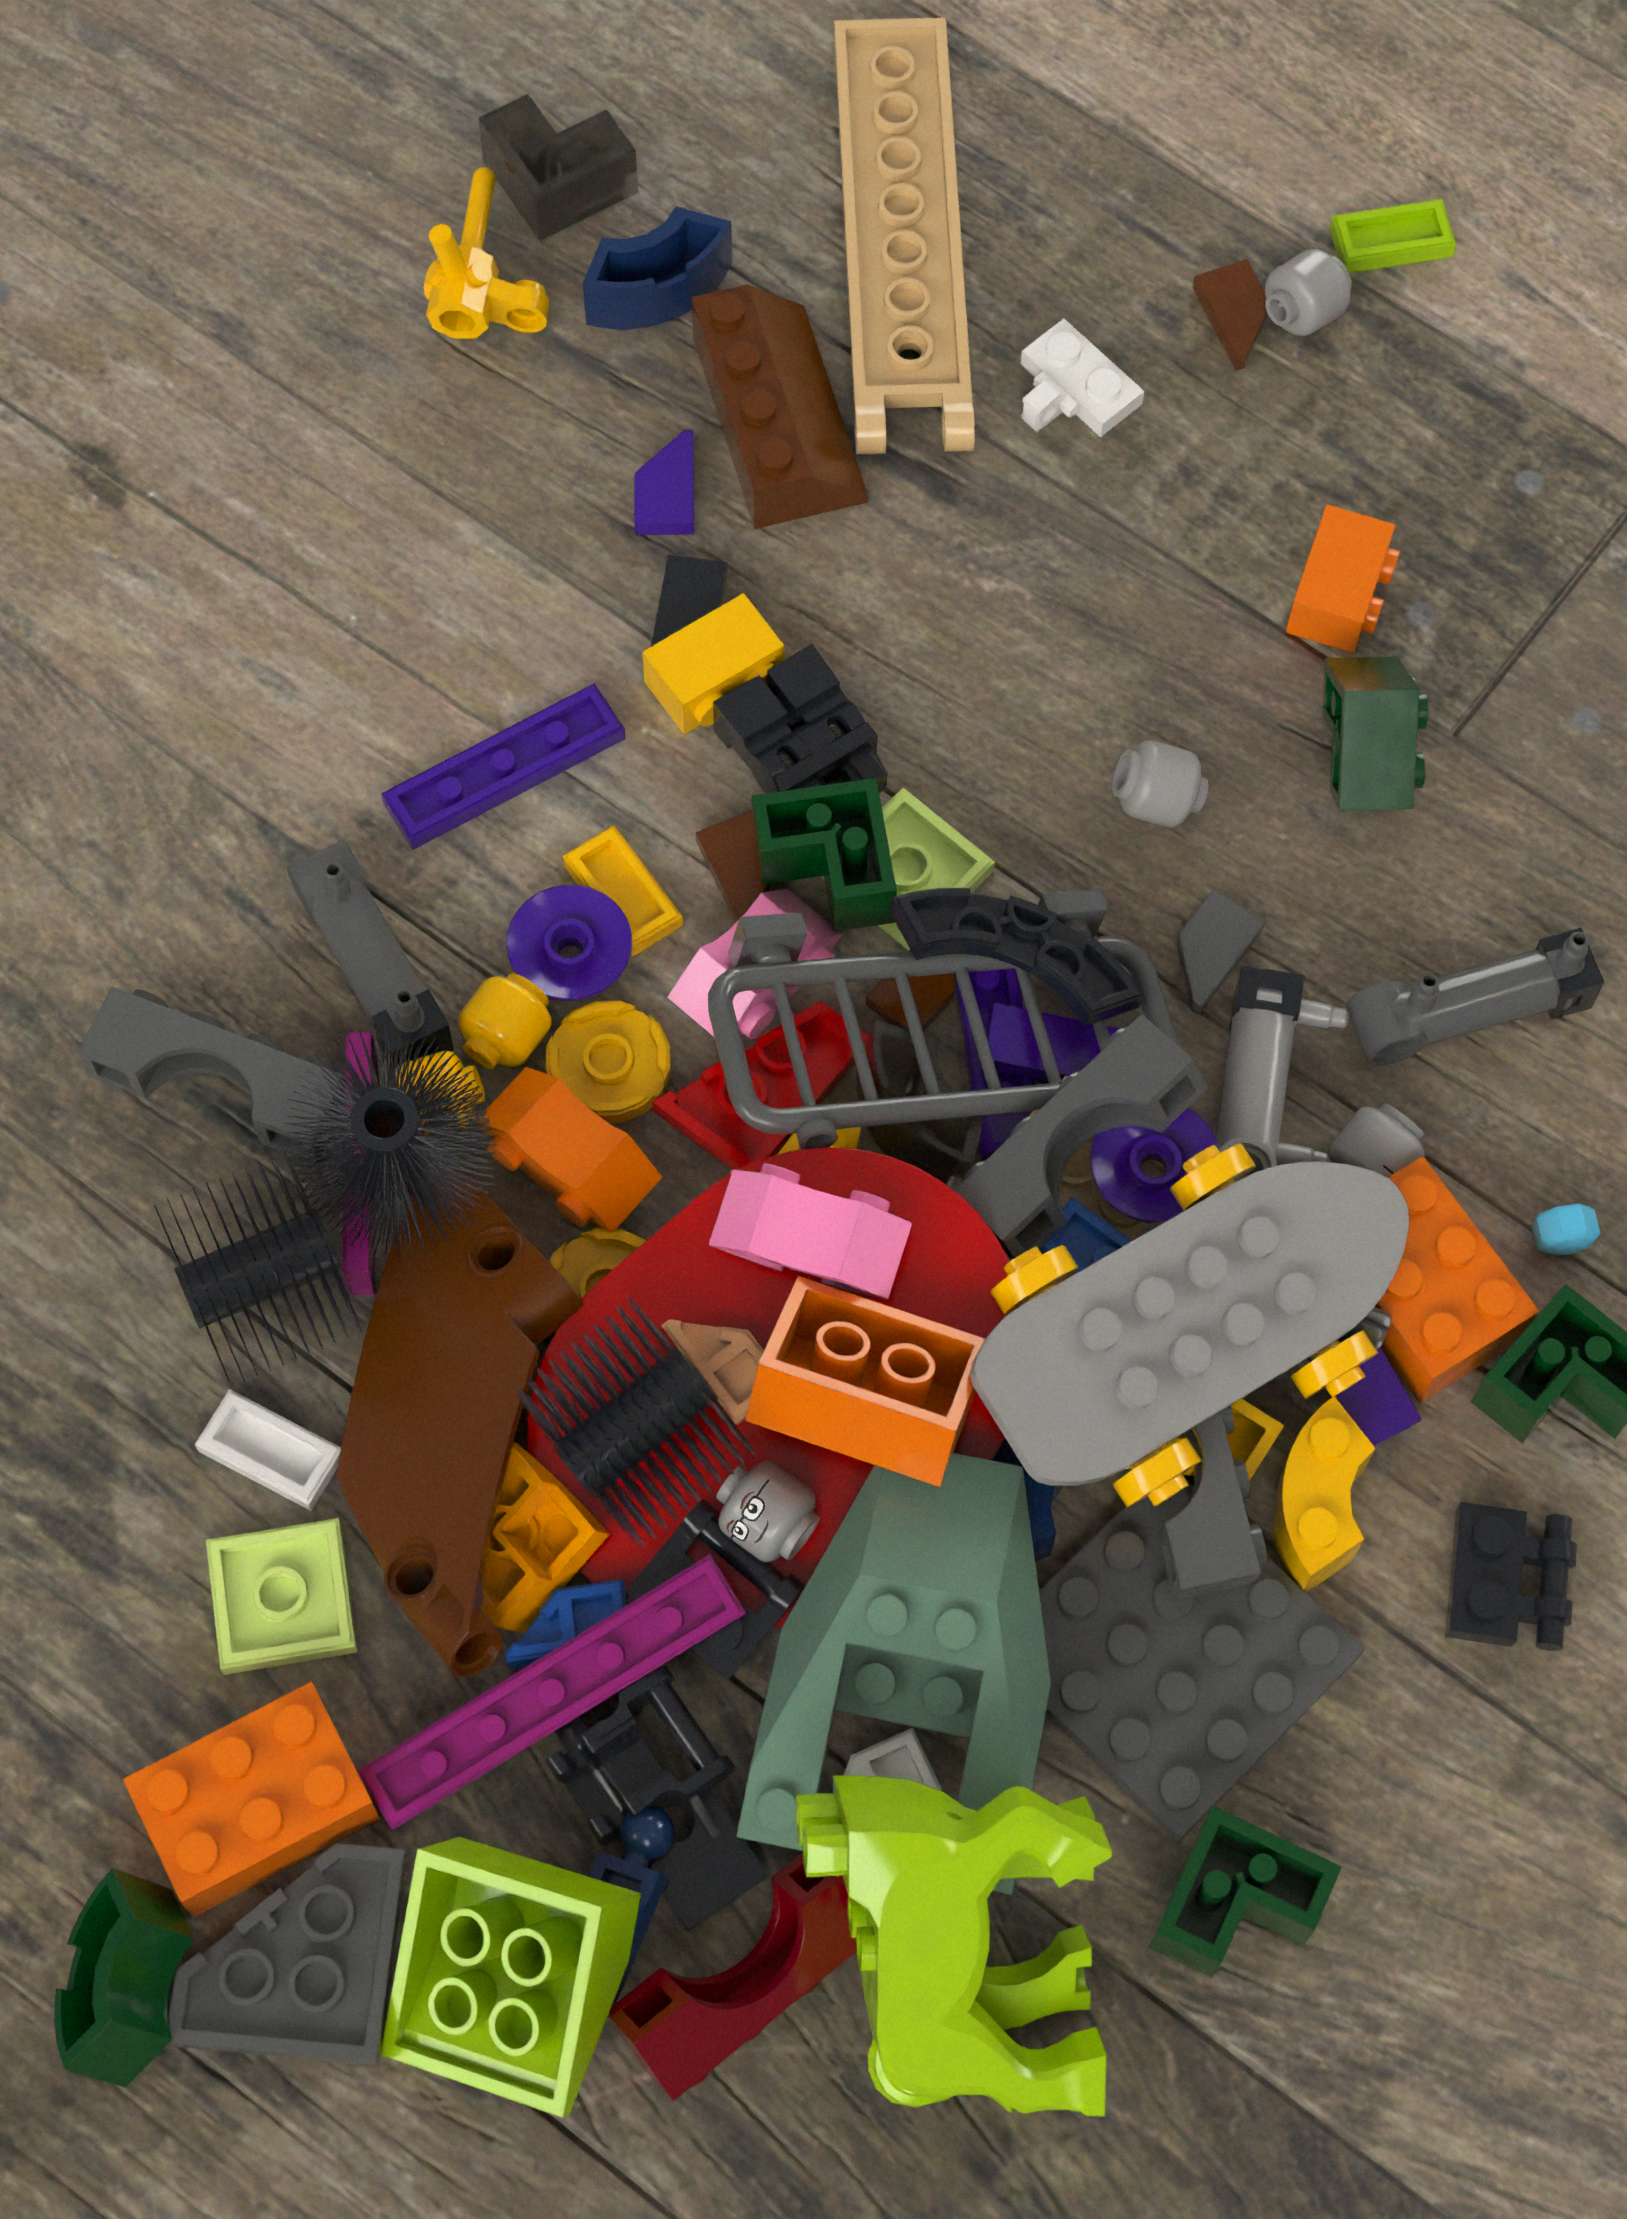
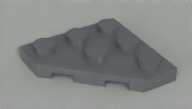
M335 1843L313 1861L315 1863L284 1889H277L234 1924L235 1928L202 1954L198 1952L179 1967L175 1974L168 2018L172 2040L168 2045L379 2066L407 1862L405 1849Z

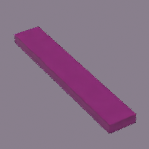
M710 1554L357 1770L389 1827L391 1830H394L745 1615L747 1612L714 1557Z

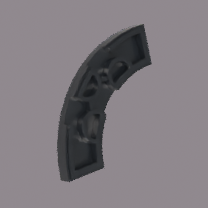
M936 888L892 897L888 907L916 960L945 954H969L993 958L1012 964L1027 971L1051 987L1076 1013L1084 1027L1139 1008L1144 999V995L1129 973L1096 939L1092 937L1088 941L1075 930L1056 920L1057 913L1035 903L1011 895L1008 900L987 895L970 894V888Z

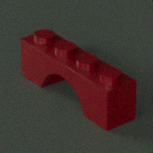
M802 1852L771 1877L773 1905L768 1925L756 1946L740 1962L726 1971L703 1978L679 1976L660 1967L611 2007L608 2014L609 2019L645 2071L673 2102L689 2088L701 2083L711 2070L744 2043L757 2037L767 2024L800 1997L813 1991L823 1978L857 1952L856 1938H851L849 1933L848 1893L843 1875L806 1877Z

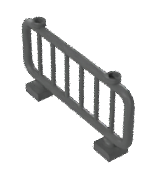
M1102 890L1042 894L1038 903L1039 906L1057 913L1056 920L1075 930L1088 941L1092 937L1096 939L1129 971L1132 979L1144 995V999L1140 1004L1143 1015L1180 1047L1156 969L1147 953L1135 943L1121 937H1095L1108 911ZM802 912L739 918L728 951L732 968L727 969L714 980L708 992V1013L730 1101L736 1114L750 1127L771 1134L796 1133L801 1149L828 1148L838 1139L836 1129L1040 1110L1056 1095L1062 1081L1030 973L997 959L969 954H945L916 960L912 952L798 961L807 936ZM1015 968L1049 1082L1048 1084L1001 1088L968 972ZM955 973L988 1089L940 1094L908 977ZM895 978L927 1095L878 1099L847 982ZM834 983L865 1101L816 1105L786 987ZM773 989L803 1106L771 1108L764 1105L758 1099L754 1090L733 1006V999L739 992ZM1105 1020L1092 1024L1100 1051L1103 1050L1105 1043L1110 1037Z

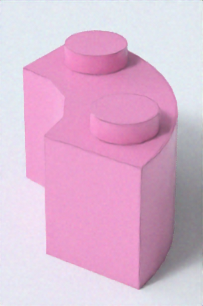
M789 889L761 893L742 916L802 912L807 936L798 961L835 958V955L830 951L843 935L839 931L834 932L833 926ZM738 921L714 942L699 948L667 997L713 1037L714 1033L708 1013V992L714 980L727 969L732 968L728 951ZM801 986L786 987L788 999ZM772 988L739 992L733 999L741 1036L746 1035L750 1039L756 1038L768 1027L775 1015V1011L778 1009Z
M763 1163L760 1173L733 1169L708 1245L781 1272L784 1267L820 1277L822 1278L821 1284L888 1300L912 1226L911 1222L888 1213L889 1201L857 1190H852L850 1199L820 1192L799 1185L801 1176L796 1172L772 1164Z

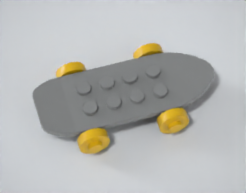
M1243 1144L1234 1145L1221 1153L1216 1145H1212L1182 1165L1187 1175L1170 1188V1191L1184 1212L1076 1274L1074 1273L1077 1272L1079 1267L1065 1245L1056 1247L1044 1254L1040 1252L1037 1246L1033 1247L1003 1267L1008 1277L998 1283L991 1290V1294L1004 1315L1007 1316L986 1337L978 1350L969 1374L972 1386L1026 1472L1036 1482L1050 1486H1077L1101 1481L1132 1465L1134 1469L1112 1484L1127 1508L1147 1496L1155 1507L1189 1486L1183 1474L1202 1461L1188 1438H1184L1163 1450L1161 1447L1309 1357L1312 1361L1290 1376L1305 1399L1324 1388L1327 1389L1333 1398L1366 1377L1360 1365L1378 1354V1351L1365 1331H1360L1341 1343L1338 1339L1353 1329L1372 1311L1386 1292L1397 1271L1405 1249L1409 1229V1208L1402 1192L1389 1178L1375 1171L1332 1162L1284 1164L1246 1176L1256 1167V1164Z

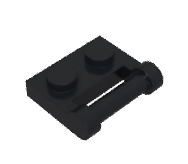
M702 1499L688 1513L675 1533L632 1582L625 1593L633 1600H636L692 1566L696 1562L687 1553L699 1539L768 1597V1600L757 1614L740 1601L747 1612L745 1615L690 1648L725 1679L730 1681L799 1599L806 1585L793 1573L786 1577L769 1562L759 1561L721 1531L718 1523L719 1520L717 1519L720 1511L707 1500Z

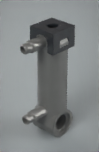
M341 840L287 866L289 878L301 904L312 922H316L372 1023L378 1043L384 1054L386 1026V1058L388 1059V1035H390V1065L391 1045H393V1070L394 1054L397 1052L400 1031L397 1065L400 1061L402 1042L404 1040L403 1057L411 1028L412 1032L407 1046L406 1062L414 1038L415 1041L410 1060L414 1059L417 1047L418 1053L424 1037L426 1039L417 1058L423 1057L427 1047L430 1046L435 1037L436 1039L426 1056L434 1054L438 1046L439 1048L436 1053L446 1051L447 1048V1051H453L450 1027L430 990H425L372 897L362 870L346 842Z
M1577 928L1541 938L1535 950L1441 976L1425 973L1415 983L1408 985L1401 981L1391 980L1369 986L1352 996L1346 1003V1008L1349 1011V1016L1368 1064L1383 1066L1404 1060L1416 1054L1425 1045L1532 1015L1548 1012L1550 1019H1555L1591 1009L1604 984V980L1589 947V938L1584 934L1582 928Z

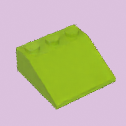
M463 1837L453 1838L417 1849L381 2055L562 2118L570 2115L629 1962L641 1893Z

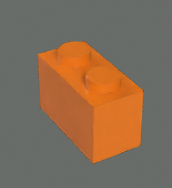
M1326 504L1293 601L1286 633L1355 653L1361 632L1374 633L1384 600L1373 597L1377 584L1379 582L1390 585L1400 551L1389 548L1396 524Z

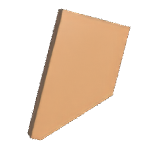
M668 1320L661 1325L675 1345L687 1356L719 1397L718 1402L733 1422L738 1425L744 1421L747 1415L758 1363L764 1352L750 1331L684 1323L676 1320Z

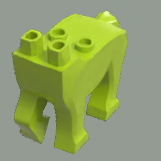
M833 1776V1793L796 1795V1837L798 1845H803V1863L806 1877L843 1875L848 1893L849 1933L851 1938H856L858 1968L861 1973L868 2019L873 2036L868 2052V2071L876 2090L892 2103L915 2108L941 2102L956 2095H985L994 2099L1006 2111L1013 2113V2109L1025 2114L1043 2110H1072L1081 2112L1086 2116H1105L1106 2052L1097 2027L1074 2032L1059 2043L1044 2049H1028L1018 2045L1003 2031L1008 2028L1022 2027L1031 2021L1058 2012L1090 2010L1091 1990H1088L1086 1986L1084 1967L1092 1966V1946L1083 1925L1058 1932L1051 1945L1036 1958L1013 1966H986L990 1937L987 1899L1000 1879L1025 1877L1053 1878L1060 1888L1074 1879L1094 1881V1867L1112 1858V1849L1102 1824L1095 1821V1815L1086 1797L1083 1796L1062 1802L1057 1806L1026 1787L1015 1786L1005 1790L980 1810L976 1811L964 1807L943 1791L909 1779L876 1776Z

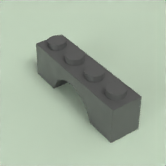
M112 986L78 1049L89 1077L143 1098H147L161 1085L180 1076L206 1073L225 1077L238 1084L252 1098V1121L260 1143L282 1152L285 1150L287 1154L292 1156L305 1153V1151L287 1149L302 1143L286 1142V1140L309 1136L288 1132L317 1130L284 1125V1123L312 1122L295 1117H287V1115L321 1117L291 1108L332 1115L309 1105L287 1099L328 1107L316 1100L294 1093L295 1091L304 1095L308 1094L318 1100H321L318 1098L321 1097L329 1104L335 1105L332 1101L302 1086L304 1085L320 1093L315 1089L317 1088L338 1102L330 1093L298 1077V1075L315 1083L311 1080L313 1079L334 1093L323 1081L307 1071L310 1070L331 1086L333 1085L321 1074L328 1078L336 1087L341 1088L318 1064L335 1080L338 1078L314 1056H307L305 1060L284 1053L277 1043L262 1035L249 1034L245 1038L227 1031L221 1022L207 1014L192 1012L188 1016L170 1009L161 998L144 990H135L131 994ZM317 1057L332 1071L334 1070L344 1081L330 1062ZM330 1110V1111H332L333 1113L342 1115V1114H340V1113L337 1112V1111ZM296 1124V1125H307V1126L325 1127V1126L320 1125V1124ZM303 1133V1134L321 1135V1134H325V1133ZM308 1138L301 1140H316L318 1138ZM326 1141V1142H312V1143H329L330 1141ZM305 1144L294 1148L311 1146V1144ZM316 1146L302 1149H319L322 1147ZM311 1152V1153L304 1154V1155H300V1156H306V1155H312V1154H318V1153Z
M1140 1014L1128 1027H1123L1114 1032L1105 1043L1103 1050L1081 1071L1069 1075L1060 1084L1056 1095L1036 1114L1021 1120L1012 1130L1009 1139L987 1160L980 1161L972 1166L965 1174L962 1183L954 1191L982 1217L995 1234L1005 1253L1012 1260L1033 1247L1037 1246L1040 1249L1067 1223L1060 1200L1061 1179L1070 1158L1086 1141L1101 1132L1124 1126L1144 1127L1162 1133L1208 1089V1086L1195 1060L1143 1014Z
M1231 1406L1226 1407L1181 1435L1183 1439H1189L1202 1461L1194 1466L1195 1482L1189 1504L1180 1513L1167 1521L1157 1535L1173 1601L1251 1585L1261 1574L1259 1564H1264L1267 1561L1266 1546L1261 1528L1258 1523L1249 1524L1243 1502L1244 1498L1250 1497V1483L1246 1466L1242 1458H1232L1227 1434L1234 1432Z

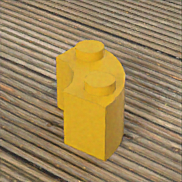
M1335 1396L1324 1403L1309 1418L1298 1434L1280 1474L1275 1495L1274 1519L1272 1523L1277 1554L1285 1574L1306 1593L1352 1562L1364 1540L1352 1516L1350 1489L1352 1484L1364 1472L1375 1447Z

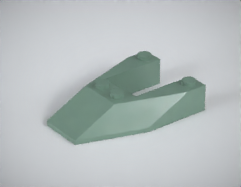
M953 1453L942 1484L938 1487L874 1465L782 1627L750 1766L736 1837L803 1851V1845H798L796 1837V1795L819 1794L835 1711L970 1738L958 1797V1803L966 1808L978 1811L1002 1792L1015 1786L1026 1787L1032 1790L1051 1681L1022 1466ZM1015 1878L1000 1879L993 1891L1012 1895Z

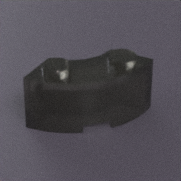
M876 1020L864 1047L878 1099L927 1095L910 1031ZM924 1035L940 1094L956 1092L946 1082L937 1062V1039ZM857 1072L856 1089L858 1101H865ZM985 1115L867 1126V1129L884 1155L916 1166L939 1179L952 1190H955L962 1183L965 1174L973 1166Z

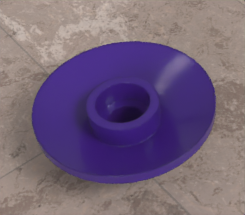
M561 885L545 889L533 895L521 905L510 922L506 948L514 973L534 983L549 999L579 1001L604 992L620 978L630 960L632 934L624 912L610 897L598 890L585 886ZM567 946H575L582 951L579 956L574 958H563L559 955L560 951Z
M1187 1108L1162 1133L1144 1127L1124 1126L1096 1134L1090 1154L1091 1173L1101 1196L1119 1213L1144 1223L1160 1222L1156 1220L1157 1218L1162 1221H1168L1184 1212L1170 1191V1188L1177 1181L1187 1175L1182 1165L1206 1148L1216 1145L1219 1150V1146L1208 1124L1196 1112ZM1147 1160H1156L1163 1165L1165 1173L1159 1177H1150L1143 1172L1141 1165Z

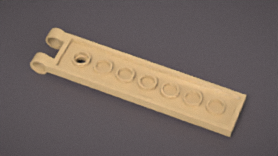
M946 18L835 20L834 48L854 399L856 454H886L885 408L942 407V442L944 452L974 451V409ZM912 349L917 351L920 357L914 360H907L901 358L899 354L903 350Z

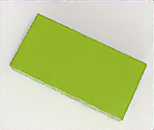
M1442 199L1332 215L1329 225L1337 257L1346 266L1349 273L1451 258L1454 256L1456 249L1455 238Z

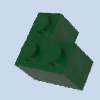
M1398 656L1325 658L1323 718L1332 732L1330 794L1340 811L1413 809L1414 789H1422L1425 781L1424 755L1422 751L1416 752L1417 729H1426L1428 722L1426 692H1419L1415 676L1408 673Z
M876 778L752 795L753 833L762 885L824 876L834 932L895 923L888 907L892 897L897 896V888Z
M1567 1284L1560 1289L1487 1373L1471 1400L1472 1404L1522 1444L1562 1397L1614 1439L1627 1426V1332Z
M1212 1805L1148 1948L1212 1978L1222 1964L1242 1917L1304 1946L1317 1927L1342 1867Z

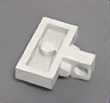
M1062 319L1022 350L1020 364L1035 377L1033 379V386L1035 388L1022 400L1024 407L1021 418L1036 432L1063 412L1068 418L1077 415L1097 435L1102 437L1143 404L1144 390L1065 319Z

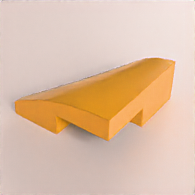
M514 1442L498 1500L481 1582L484 1594L481 1609L495 1627L525 1633L539 1616V1610L554 1591L566 1586L610 1534L559 1480L526 1450Z

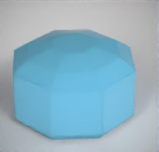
M1582 1204L1554 1207L1538 1214L1532 1224L1537 1250L1555 1256L1575 1254L1590 1248L1600 1235L1595 1209Z

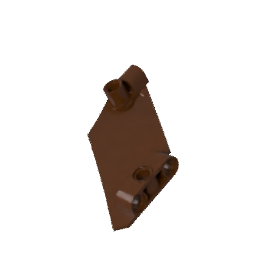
M443 1170L444 1172H446V1173H448V1174L455 1175V1174H453V1173H451V1172H448V1171ZM455 1170L464 1176L470 1177L466 1172ZM456 1178L466 1184L480 1188L476 1183L472 1181L466 1180L467 1182H465L460 1178ZM450 1180L453 1184L483 1199L482 1201L466 1193L472 1197L471 1199L447 1183L457 1193L480 1204L485 1209L467 1200L474 1205L473 1207L451 1192L462 1204L477 1215L454 1199L452 1200L465 1212L459 1209L450 1199L447 1200L467 1219L466 1221L451 1207V1210L470 1227L468 1228L453 1213L454 1217H452L441 1204L456 1225L448 1216L447 1218L459 1231L458 1233L440 1211L437 1212L444 1226L443 1230L447 1235L446 1238L450 1243L448 1244L420 1199L437 1245L435 1246L414 1196L411 1195L425 1254L406 1202L412 1253L410 1252V1245L407 1244V1237L404 1236V1229H401V1258H399L398 1224V1250H396L395 1233L394 1242L392 1243L381 1277L361 1351L346 1419L336 1479L384 1571V1586L387 1593L449 1670L458 1677H470L489 1667L499 1655L503 1644L501 1633L481 1609L484 1597L481 1582L498 1500L524 1406L521 1403L523 1400L516 1393L518 1391L515 1387L517 1389L519 1387L524 1394L528 1393L530 1384L526 1380H528L527 1378L532 1379L540 1353L532 1341L539 1345L583 1306V1303L561 1274L485 1192L481 1190L478 1192L464 1185L469 1189L467 1190L457 1182ZM436 1193V1195L440 1198V1200H441L443 1203H445V1202L441 1199V1197Z

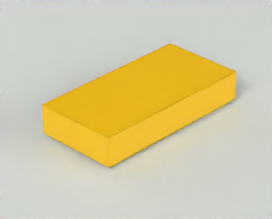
M614 825L562 856L564 867L577 885L604 893L622 909L629 922L632 934L631 957H634L683 926V916Z

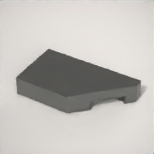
M1215 889L1212 890L1179 933L1177 940L1181 965L1184 966L1190 994L1189 1003L1191 1011L1197 1015H1200L1261 935L1265 926V921Z

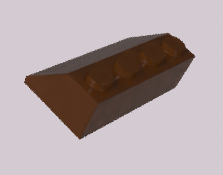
M749 284L692 297L693 340L754 529L867 503L868 494L804 305Z

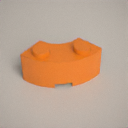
M525 1067L486 1109L488 1112H486L487 1114L484 1117L486 1119L489 1118L490 1121L482 1126L491 1127L492 1130L485 1131L484 1133L495 1137L488 1143L496 1144V1146L486 1147L489 1152H496L491 1154L492 1157L512 1172L519 1167L533 1181L556 1198L555 1205L568 1220L581 1228L588 1222H591L613 1233L663 1178L628 1133L612 1126L595 1114L558 1077Z

